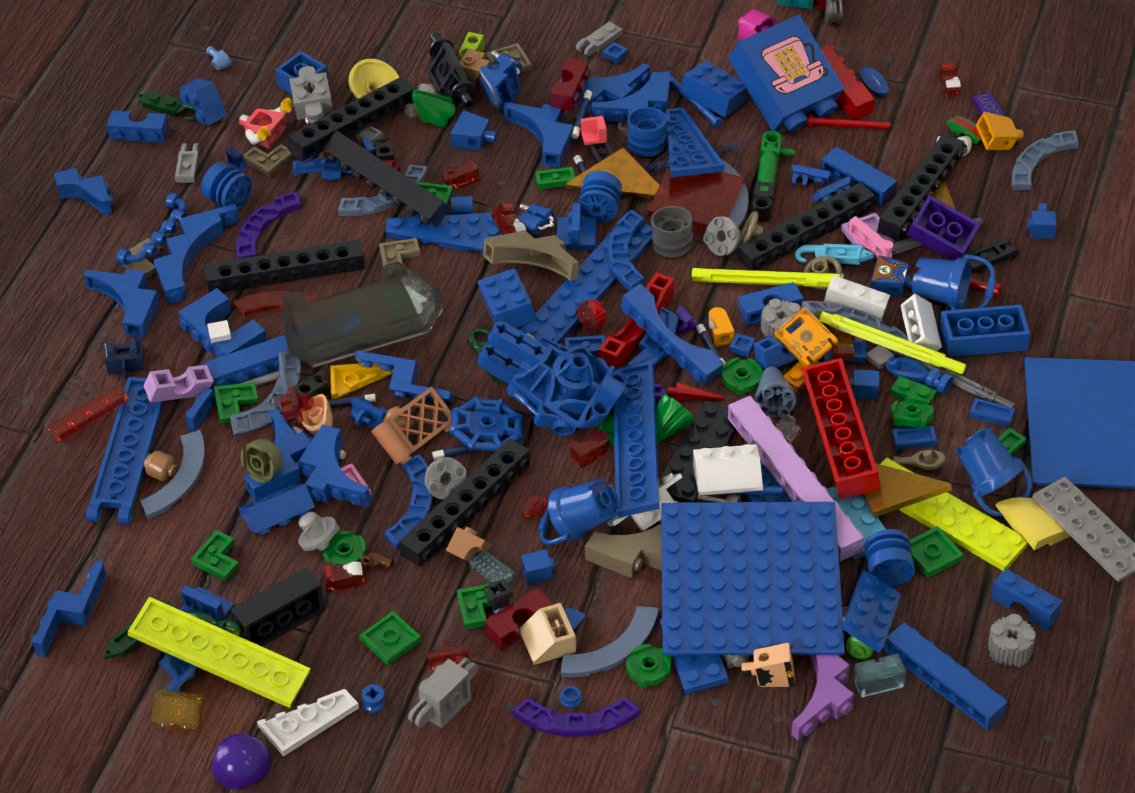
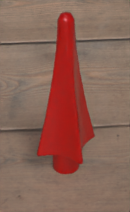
M677 382L676 387H668L667 395H674L676 401L724 399L722 395L702 391Z

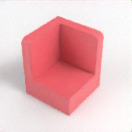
M603 116L581 119V135L584 145L607 142L606 125Z

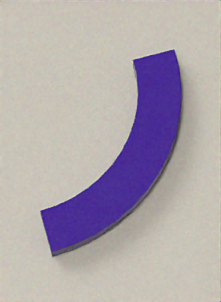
M297 191L277 197L268 205H262L245 221L236 242L237 259L257 256V243L265 228L282 215L302 209Z
M625 696L614 704L600 709L599 712L591 714L567 713L566 715L556 713L552 709L534 702L529 697L512 710V715L532 728L554 735L572 737L591 736L612 731L629 723L641 714V709Z

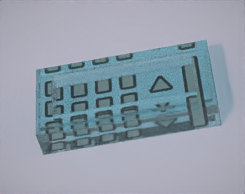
M487 551L480 552L469 561V566L491 583L501 579H505L509 583L516 577L513 570Z

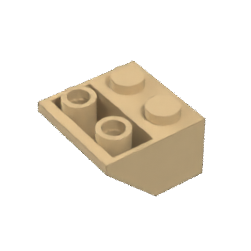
M561 603L539 609L519 628V632L534 665L562 657L563 654L576 653V636Z

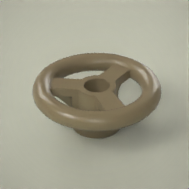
M757 211L752 212L741 232L739 245L763 232V227L757 225L759 217Z
M820 256L811 260L806 265L803 273H809L812 268L813 273L831 274L829 273L828 262L835 266L836 274H842V267L835 258ZM810 287L815 290L828 289V287Z

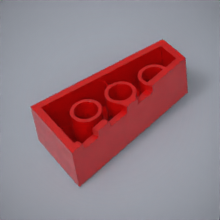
M827 45L821 48L845 88L836 100L837 104L854 120L873 113L874 97L861 81L857 82L854 71L852 69L848 70L844 65V58L841 55L837 56L834 52L836 49L834 45Z

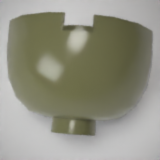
M255 440L248 443L241 450L240 459L242 467L244 469L247 468L250 472L249 477L257 482L265 483L273 479L282 469V453L279 447L270 440Z

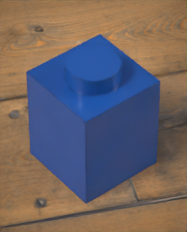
M854 370V378L849 379L854 398L877 400L879 371Z
M546 549L521 555V566L527 585L553 579L552 570H555V563L553 557L549 558Z

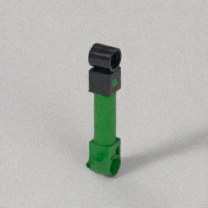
M768 131L764 133L762 138L758 177L755 182L752 201V212L757 211L759 214L757 222H766L771 218L780 155L790 156L795 155L796 152L795 149L781 148L782 137L777 131Z

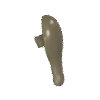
M923 450L911 457L894 456L893 461L899 465H911L923 470H935L945 464L946 456L937 450Z

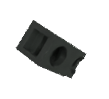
M390 138L375 140L377 158L380 160H394Z
M317 374L307 378L291 388V404L302 410L303 404L308 399L319 394L326 396L330 391V383Z

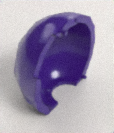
M239 733L228 736L220 742L214 754L213 775L220 784L228 788L240 789L241 787L252 785L258 780L263 779L269 771L271 763L270 752L261 739L251 734Z

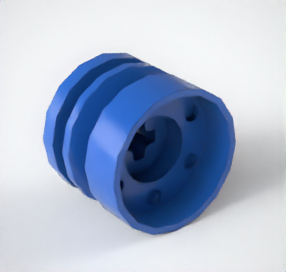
M642 107L628 115L627 146L630 151L640 156H655L666 149L667 117L665 113L653 107Z
M217 162L212 165L205 173L201 183V193L205 198L217 203L221 207L235 204L237 210L248 200L252 189V180L249 176L235 170V168L224 162Z
M594 171L585 176L578 200L583 217H596V222L599 223L608 222L615 217L622 192V184L615 175L606 171Z
M888 529L875 532L867 538L864 550L866 560L868 561L869 574L874 575L889 587L902 585L913 577L915 566L907 534L899 530Z

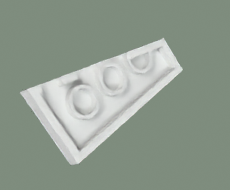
M343 689L319 698L316 703L310 705L305 703L297 706V710L286 714L285 712L275 715V718L267 721L265 719L257 721V725L278 751L285 756L359 709L358 702L348 691Z

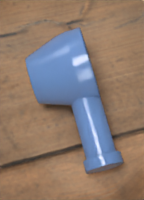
M213 46L207 48L206 53L214 57L212 65L216 70L226 69L232 65L231 59L223 50L218 52Z

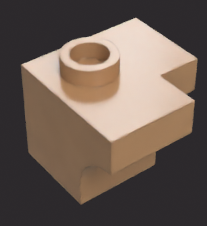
M468 49L460 60L466 76L474 86H476L480 79L479 69L482 66L490 67V61L485 60V53Z
M457 527L446 551L472 563L478 552H488L492 544L477 537L478 532L468 527L465 530Z

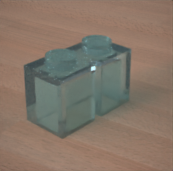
M897 653L881 657L878 662L873 659L856 663L854 682L862 698L904 687L906 670Z

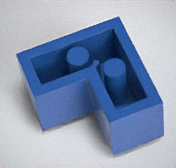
M197 78L179 88L181 100L186 105L194 106L196 110L195 116L200 123L210 125L227 116L214 82Z

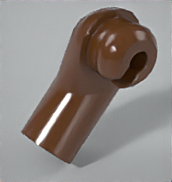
M373 552L364 555L361 558V564L367 569L382 566L390 570L394 565V560L380 553Z

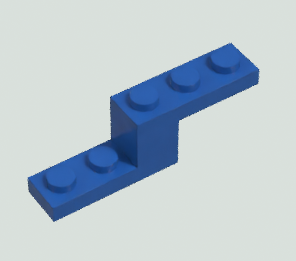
M361 351L356 352L355 359L362 367L372 368V366H377L381 370L391 372L393 369L389 389L395 397L406 399L407 396L415 399L429 389V387L416 385L420 365L415 360ZM433 388L445 404L453 403L454 395L451 391ZM430 394L425 396V402L426 399L433 400Z
M95 561L93 568L88 571L87 582L85 586L81 587L80 594L55 591L53 598L49 599L45 616L41 617L40 628L32 638V646H34L37 656H46L60 622L86 626L107 577L104 562Z

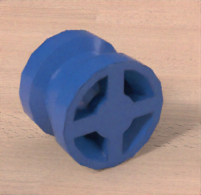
M376 684L366 686L361 694L364 709L369 713L382 711L385 707L383 688Z

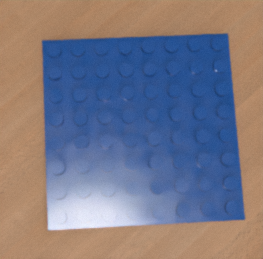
M1024 357L1032 484L1049 486L1057 480L1066 477L1076 487L1135 489V361Z
M835 502L661 503L663 656L754 655L756 649L789 643L791 655H844Z

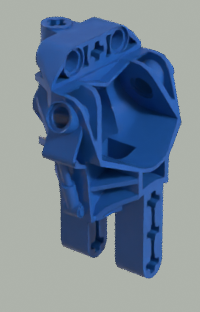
M498 321L493 325L488 336L489 343L483 346L477 359V363L482 369L509 384L506 392L534 414V424L536 426L550 428L558 436H571L576 428L583 429L601 425L615 402L619 399L627 383V377L623 372L616 370L612 365L608 367L604 359L594 357L585 346H574L570 349L543 336H539L535 340L503 321Z

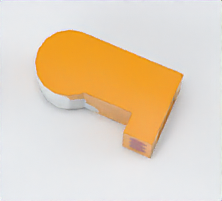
M719 307L712 308L709 311V327L713 330L712 340L715 346L731 344L734 339V329L726 311Z

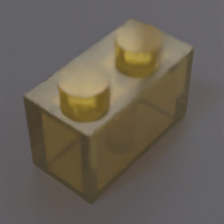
M160 689L153 695L151 721L159 722L158 724L161 726L177 724L181 725L183 729H193L202 722L204 695Z

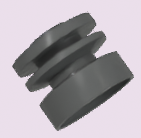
M667 206L657 210L652 215L651 228L654 251L661 256L670 258L680 257L689 253L693 247V224L690 212L679 206Z

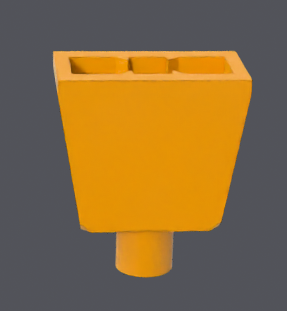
M983 112L976 124L986 150H1010L1016 141H1021L1024 136L1023 130L1016 129L1012 119L1005 116Z

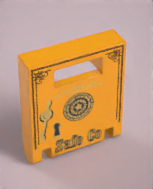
M806 307L801 309L775 332V337L805 367L811 366V363L807 360L808 357L815 364L832 349L830 342L834 345L838 343V339ZM800 320L802 325L790 334L787 330Z

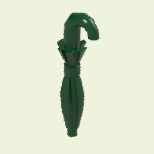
M182 610L234 635L242 634L241 626L231 620L219 621L204 612Z

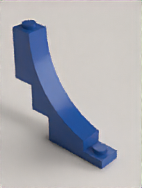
M235 204L179 219L182 235L166 239L170 255L153 259L156 275L168 304L187 299L184 285L185 276L190 263L200 250L214 239L223 235V227L239 223Z

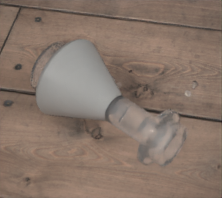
M430 83L420 84L417 89L434 94L437 93L436 88ZM414 102L405 106L404 112L408 117L418 115Z

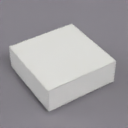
M227 320L207 324L211 343L231 339Z

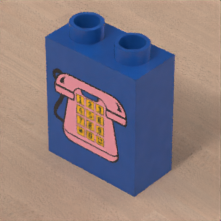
M800 14L738 41L728 57L772 131H777L786 126L789 132H794L809 121L807 118L809 114L817 113L820 118H824L839 107L836 100L845 88Z

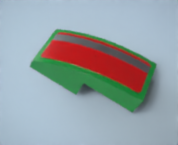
M957 115L946 122L953 133L957 136L965 134L971 138L974 145L982 141L976 123Z

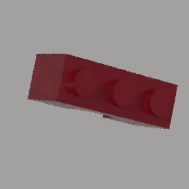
M567 57L562 67V82L556 81L550 92L551 107L572 111L575 104H578L580 93L584 92L585 82L591 76L588 61Z
M536 588L524 594L516 602L510 603V605H507L505 609L497 614L491 615L485 621V634L503 651L519 640V626L517 623L529 620L539 609L554 604Z

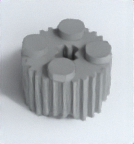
M770 300L769 305L767 304L761 314V331L764 337L771 336L783 345L775 337V332L800 311V306L797 303L784 302V300Z
M1011 614L1007 618L1002 617V620L998 619V622L995 621L990 629L988 640L989 657H992V661L995 660L996 664L1004 662V665L1024 666L1025 663H1028L1029 657L1033 653L1036 637L1034 628L1031 627V624H1027V621H1023L1021 616L1017 614Z

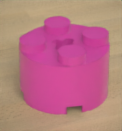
M757 9L749 11L738 21V40L741 41L777 25V19Z

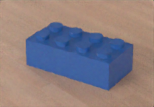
M1022 304L941 312L940 332L947 357L1028 350L1030 331Z

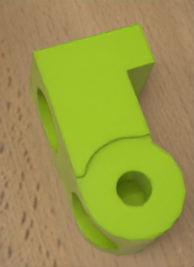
M468 32L459 51V62L468 49L483 52L485 49L484 35ZM472 38L477 39L478 42L473 43Z

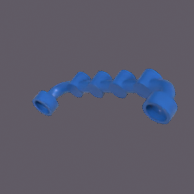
M171 192L167 196L166 206L174 209L168 221H163L161 229L152 234L151 240L148 243L143 244L141 252L131 255L130 250L121 248L117 254V263L127 265L129 262H140L147 256L155 257L157 253L156 245L164 246L167 242L166 234H174L177 229L176 222L180 223V218L187 217L185 212L187 209L186 203L180 199L179 194Z

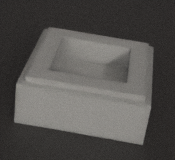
M369 126L357 134V140L362 142V139L369 137L374 145L375 140L383 138V132Z
M878 345L866 353L865 359L878 369H882L886 366L887 359L892 356L895 357V355L885 347Z

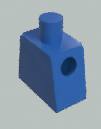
M462 111L450 133L451 147L481 150L486 141L495 143L498 133L490 130L488 119Z

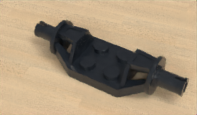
M433 33L432 37H430L432 44L429 48V54L432 59L428 73L438 93L452 98L457 103H463L465 109H472L475 105L473 97L475 96L476 88L466 76L457 58V54L453 50V43L447 38H441L439 33Z

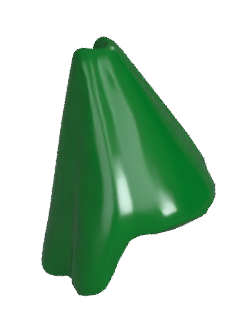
M413 91L412 99L420 121L440 128L445 127L448 119L454 115L456 110L455 105L452 104L453 99L426 91Z
M666 394L661 397L656 407L657 445L687 428L695 421V417L686 408Z

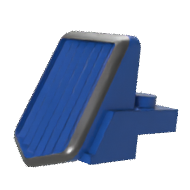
M507 60L496 71L482 66L479 69V77L483 91L496 111L504 113L506 102L515 103L514 96L521 90L515 61Z

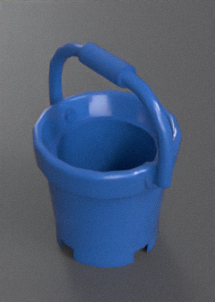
M965 254L963 258H957L956 260L920 257L916 267L921 269L914 273L912 292L921 298L948 304L951 310H961L965 304L970 285V260L984 263L990 271V278L988 279L984 296L985 300L978 307L985 308L993 297L996 284L995 270L987 259L979 256Z
M991 427L988 430L983 429L965 440L966 446L963 448L960 444L955 448V452L972 481L973 495L987 513L993 516H1003L1000 511L990 509L981 496L987 495L1007 484L1022 471L1026 477L1027 488L1023 496L1020 497L1028 498L1030 496L1032 478L1028 469L1020 458L1013 457Z
M598 478L573 487L562 486L553 490L549 496L548 505L544 513L541 514L538 533L542 543L550 546L565 540L578 541L586 536L590 530L616 518L618 513H614L615 509L619 508V501L614 488L611 485L605 486L602 482L606 480ZM549 517L554 528L561 535V537L553 540L545 538Z

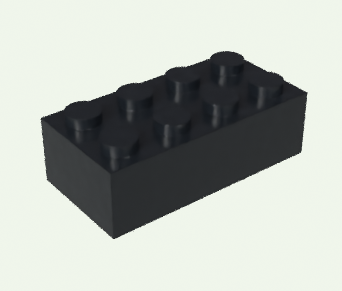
M308 568L294 573L289 578L276 583L269 589L256 594L254 597L239 603L231 609L233 622L242 628V634L237 636L261 647L325 612L321 583Z

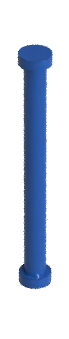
M670 71L664 72L670 73V84L680 93L682 85L673 77ZM680 93L712 122L714 128L722 125L723 120L720 117H716L707 107Z

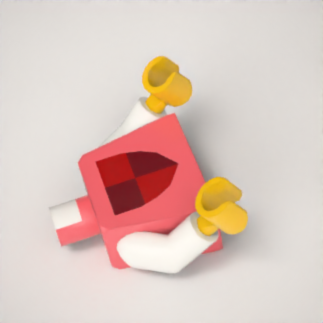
M286 98L277 109L265 110L258 108L251 116L241 115L239 124L244 126L246 138L252 145L259 144L270 149L287 128L285 114L291 112V107L294 106V103L290 98Z

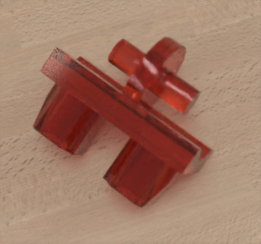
M290 387L288 388L289 394L279 397L284 418L288 420L296 417L298 422H302L304 419L301 410L307 411L311 409L314 405V399L309 393H302L297 397L295 388Z
M442 641L443 648L427 653L429 671H433V673L439 665L444 664L448 659L456 664H459L465 657L469 659L467 645L449 647L447 641Z

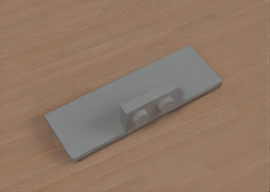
M1066 477L1033 494V500L1116 581L1119 582L1135 573V543Z

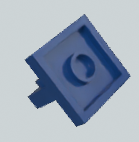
M573 203L572 211H569L568 217H558L557 237L565 243L566 250H595L596 217H581L580 203Z
M185 585L180 591L183 606L179 609L181 611L204 612L214 619L225 621L231 615V609L235 607L233 602L200 587L192 589Z

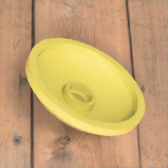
M364 59L356 63L350 71L349 86L356 99H359L372 92L370 89L374 91L399 78V76L390 65L381 60Z

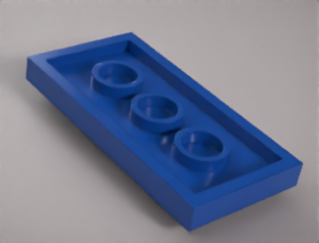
M863 571L859 576L841 629L879 653L884 648L901 594L878 580L874 575Z
M660 619V625L663 631V619ZM720 655L672 656L685 695L728 683V676Z

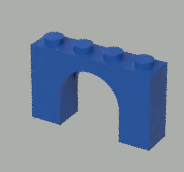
M217 288L179 311L180 327L184 331L187 330L196 342L199 341L205 350L211 352L216 358L267 341L266 331L252 320L236 331L231 332L230 340L211 343L207 324L215 323L231 313L229 298Z

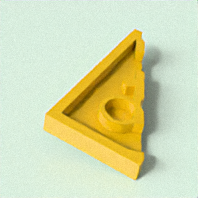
M360 363L331 365L332 399H338L393 374V369L391 372L381 370L377 366L365 368L360 366Z

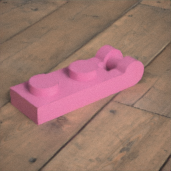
M855 216L850 219L849 234L877 258L878 255L892 259V241L884 240L858 217Z

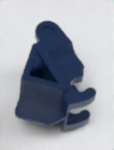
M142 339L116 345L113 342L105 343V364L108 375L124 373L125 379H128L127 372L145 370ZM126 351H129V353H127V354H119V355H118V353H117V352H126Z

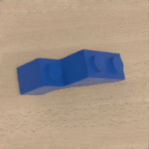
M76 168L54 173L60 199L69 197L81 198L104 215L112 214L113 198L112 195H108L111 193L108 182L104 183L102 175L83 179L82 175H78Z

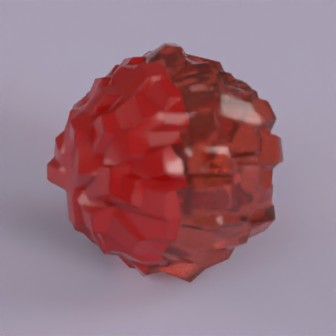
M592 299L583 301L575 311L578 314L577 317L580 323L584 325L583 328L588 331L600 329L608 315L604 303Z

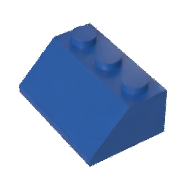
M295 483L238 508L251 531L254 533L259 532L262 535L271 531V527L276 524L283 526L290 523V518L296 515L299 518L309 513L310 509L315 508L306 484Z

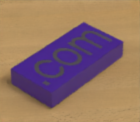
M990 92L973 96L972 101L981 116L983 112L1005 116Z

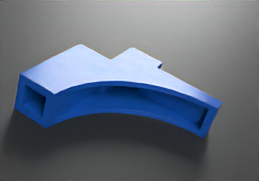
M644 63L635 70L618 76L590 77L585 82L584 92L580 93L577 105L581 106L586 90L592 92L587 108L589 111H591L592 102L613 101L634 94L649 81L651 77L650 66Z
M652 72L649 81L639 91L622 99L592 102V116H603L605 122L619 123L628 121V115L642 107H653L666 113L670 93V73Z
M506 102L504 106L505 121L526 128L538 138L543 147L542 165L561 168L573 141L571 137L573 125L561 123L562 109L551 107L548 104H544L541 109Z
M126 269L124 275L86 270L83 275L86 289L108 295L123 308L125 312L123 321L125 335L145 339L159 307L157 291L146 290L148 285L145 272Z
M277 408L269 411L271 425L276 433L274 443L282 453L283 466L273 479L265 483L257 482L250 478V472L244 475L246 489L254 501L292 484L301 482L300 473H302L299 459L312 441L310 437H306L303 431L297 434L293 427L290 428L284 414L281 415Z
M322 425L299 459L303 475L309 477L305 484L312 500L328 503L331 497H334L337 500H345L356 505L369 507L372 502L369 488L350 479L339 467L340 452L345 443L341 430Z

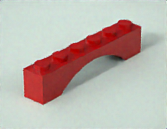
M656 273L646 287L654 296L658 315L661 308H666L674 297V279L660 273ZM630 318L618 333L607 337L599 348V357L605 360L608 367L612 365L615 369L621 368L642 340L646 331L638 327L636 322Z

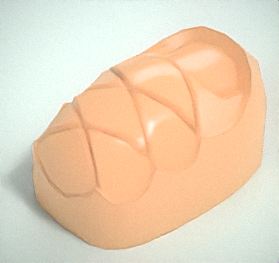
M319 394L305 401L301 410V422L312 435L315 436L322 425L332 427L333 415L325 395Z

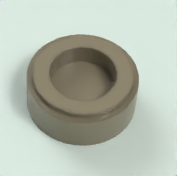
M628 121L618 123V132L621 135L628 136Z

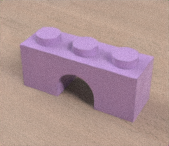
M200 365L188 367L184 374L172 378L169 369L150 371L144 388L149 401L158 402L197 397L205 387L210 389L214 381L208 366Z

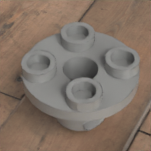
M715 217L709 223L703 240L714 254L726 256L736 250L741 239V231L731 218Z
M439 458L432 462L426 470L425 486L434 497L445 499L466 479V469L454 458Z
M315 512L306 513L299 520V526L303 532L299 537L298 543L304 551L324 550L328 547L329 540L339 531L340 527L332 517L322 518Z

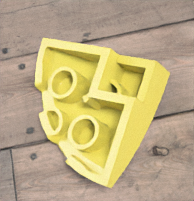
M1010 498L1000 501L995 505L1013 530L1024 536L1033 550L1046 544L1051 546L1070 537L1033 498Z

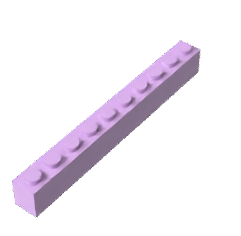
M751 396L729 404V421L747 444H757L760 460L793 502H835L839 561L862 552L864 542L862 532L853 526L850 517L842 512L838 502L833 500L826 487L818 482L815 473L810 472L803 458H799L793 446L784 439L782 432L775 428L771 418L764 414L760 404L755 402Z

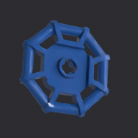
M475 396L467 403L458 408L455 407L451 411L452 422L449 432L452 437H456L465 444L469 451L496 452L510 438L517 443L523 439V415L513 410L501 398L499 400L480 399ZM460 419L466 420V423L460 424ZM513 423L514 429L508 427V424ZM464 432H468L470 438L467 435H465ZM503 436H509L505 440L501 441ZM479 440H480V441H492L493 443L479 442Z

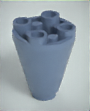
M768 367L761 376L755 394V402L760 404L766 416L770 418H786L790 415L796 404V394L780 370L776 367Z

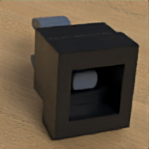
M505 579L484 586L486 599L492 606L494 614L510 605L509 598L513 597V590Z

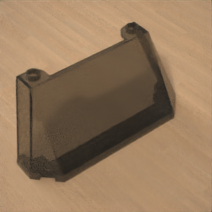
M397 261L381 268L380 282L312 302H307L306 296L300 291L284 294V335L289 354L315 368L355 356L357 351L368 352L428 334L434 327L433 324L438 315H441L444 310L440 289L434 287Z

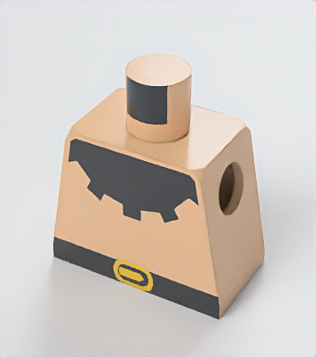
M789 643L756 649L754 651V662L742 663L743 677L756 675L758 686L795 687V670Z

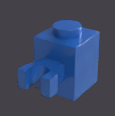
M1039 203L1038 211H1032L1031 218L1027 219L1026 229L1030 230V238L1054 239L1056 214L1054 211H1047L1046 203Z

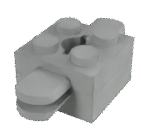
M312 66L302 67L299 70V77L290 79L297 120L307 118L309 123H313L324 117V115L334 112L326 72L317 74Z
M466 657L459 664L448 659L444 664L439 665L428 679L421 682L418 688L420 702L410 710L408 720L415 723L419 728H422L430 720L442 729L471 700L470 680L476 675L478 665Z

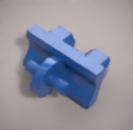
M354 398L351 401L352 410L349 417L355 420V425L358 427L366 425L374 429L384 422L383 420L388 410L383 407L379 409L373 407L371 401L367 399L361 401Z

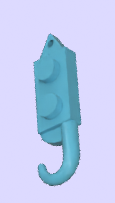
M803 245L795 252V258L800 262L807 261L801 257V254L805 252L815 253L816 258L820 256L833 257L840 264L860 265V262L874 258L873 253L863 249L862 245Z

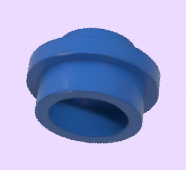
M568 686L560 693V702L567 708H575L582 702V693L578 688Z

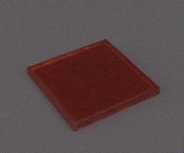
M669 166L648 209V215L652 216L663 207L679 206L690 212L694 227L707 229L709 223L715 217L730 216L745 178L723 172L671 178Z

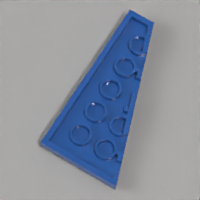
M502 212L446 215L437 227L431 224L425 225L419 220V217L386 218V232L388 238L399 240L417 238L422 244L429 245L431 242L439 244V247L466 252L476 250L483 254L484 238L503 235Z

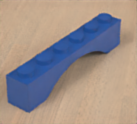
M641 283L623 295L620 305L622 311L629 315L638 327L643 328L650 338L657 342L668 355H671L680 367L687 370L695 381L704 387L721 374L724 362L710 349L700 348L685 342L666 327L658 315L654 296Z

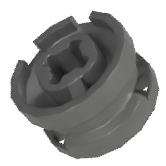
M826 0V24H832V22L842 24V0Z

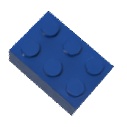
M706 60L684 74L680 92L723 117H727L744 105L748 96V90L741 79L736 78Z
M515 268L477 281L481 298L493 324L503 321L516 328L536 321L532 303Z

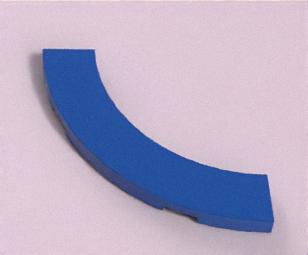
M633 210L627 212L618 221L616 228L611 233L608 247L612 271L619 282L629 291L640 283L642 285L645 283V277L630 262L628 253L632 237L645 224V218Z
M420 454L412 457V459L402 465L403 470L411 481L413 489L409 509L405 516H402L395 525L384 532L385 538L396 550L399 549V540L428 515L433 507L434 496L425 486V473L428 465Z

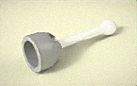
M735 494L728 495L725 499L698 495L697 499L714 502H741V496Z

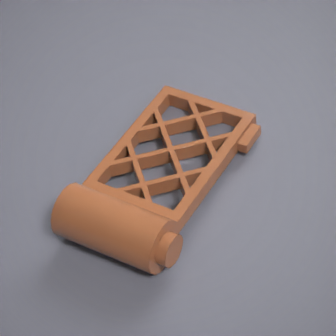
M431 386L371 432L397 465L400 462L401 465H404L412 459L410 454L440 431L444 430L447 432L450 430L452 422L451 411ZM430 394L433 398L434 406L425 405L426 395ZM411 406L420 408L419 417L410 415ZM424 409L433 411V420L424 418ZM438 412L444 413L449 420L447 422L437 421ZM397 417L406 418L405 428L398 427L394 419ZM410 420L419 422L418 431L409 429ZM423 423L432 424V433L423 432ZM409 434L418 435V442L415 446L408 440Z

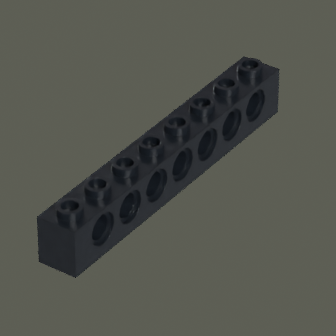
M399 77L288 135V151L303 162L324 151L323 147L336 131L348 138L414 103L412 94L416 87L402 77Z
M946 134L941 135L881 215L877 229L878 233L897 241L903 234H907L910 224L914 222L928 196L933 197L934 191L937 192L941 186V180L945 181L949 171L954 170L957 160H961L964 154L962 149L963 141Z
M860 182L738 245L737 260L749 271L762 269L764 266L794 252L799 247L808 245L819 237H823L827 233L840 228L842 224L850 222V219L853 217H860L865 213H869L874 209L875 195Z
M360 239L204 264L209 293L216 288L223 293L365 269Z
M511 438L507 440L399 540L400 555L418 567L428 562L435 552L446 545L447 541L454 535L457 527L461 529L467 522H471L481 509L486 508L489 502L495 496H498L509 483H512L519 473L529 467L530 450Z

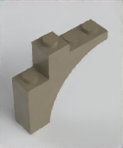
M526 231L484 238L483 256L492 264L520 263L539 266L561 274L570 281L577 280L579 262L565 251V243L556 235L534 239Z
M661 524L649 530L630 535H608L594 531L585 545V560L630 578L633 577L636 571H640L643 564L662 571Z

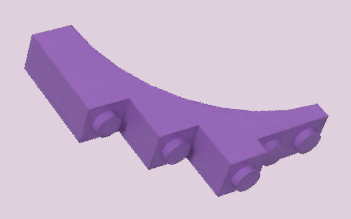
M810 655L815 667L817 685L807 707L792 723V736L797 740H800L803 736L810 735L814 728L820 722L824 723L827 721L830 715L837 720L852 710L854 694L843 686L849 678V664L840 658V655Z

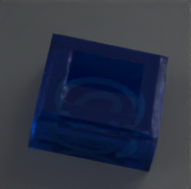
M232 146L226 148L228 163L238 171L245 169L243 154Z

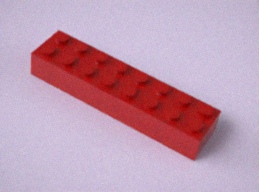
M842 358L801 368L839 500L881 490L878 470Z

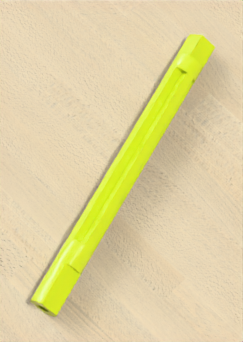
M692 268L691 277L692 282L784 285L794 282L796 286L828 287L833 275L841 278V274Z
M825 311L821 313L819 321L829 324L832 328L936 367H944L964 374L967 364L946 357L943 353L838 314L833 315Z

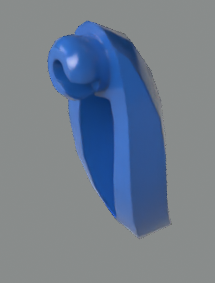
M871 67L860 69V79L868 91L874 95L886 97L889 87L882 74Z
M893 356L887 359L886 368L896 378L901 376L914 382L925 383L929 371L919 362L909 358H895Z

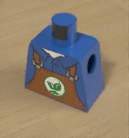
M878 255L871 280V289L889 294L890 297L903 296L905 287L912 288L914 276L908 275L909 265Z

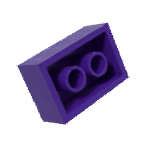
M929 195L906 235L946 258L956 260L963 256L981 224Z

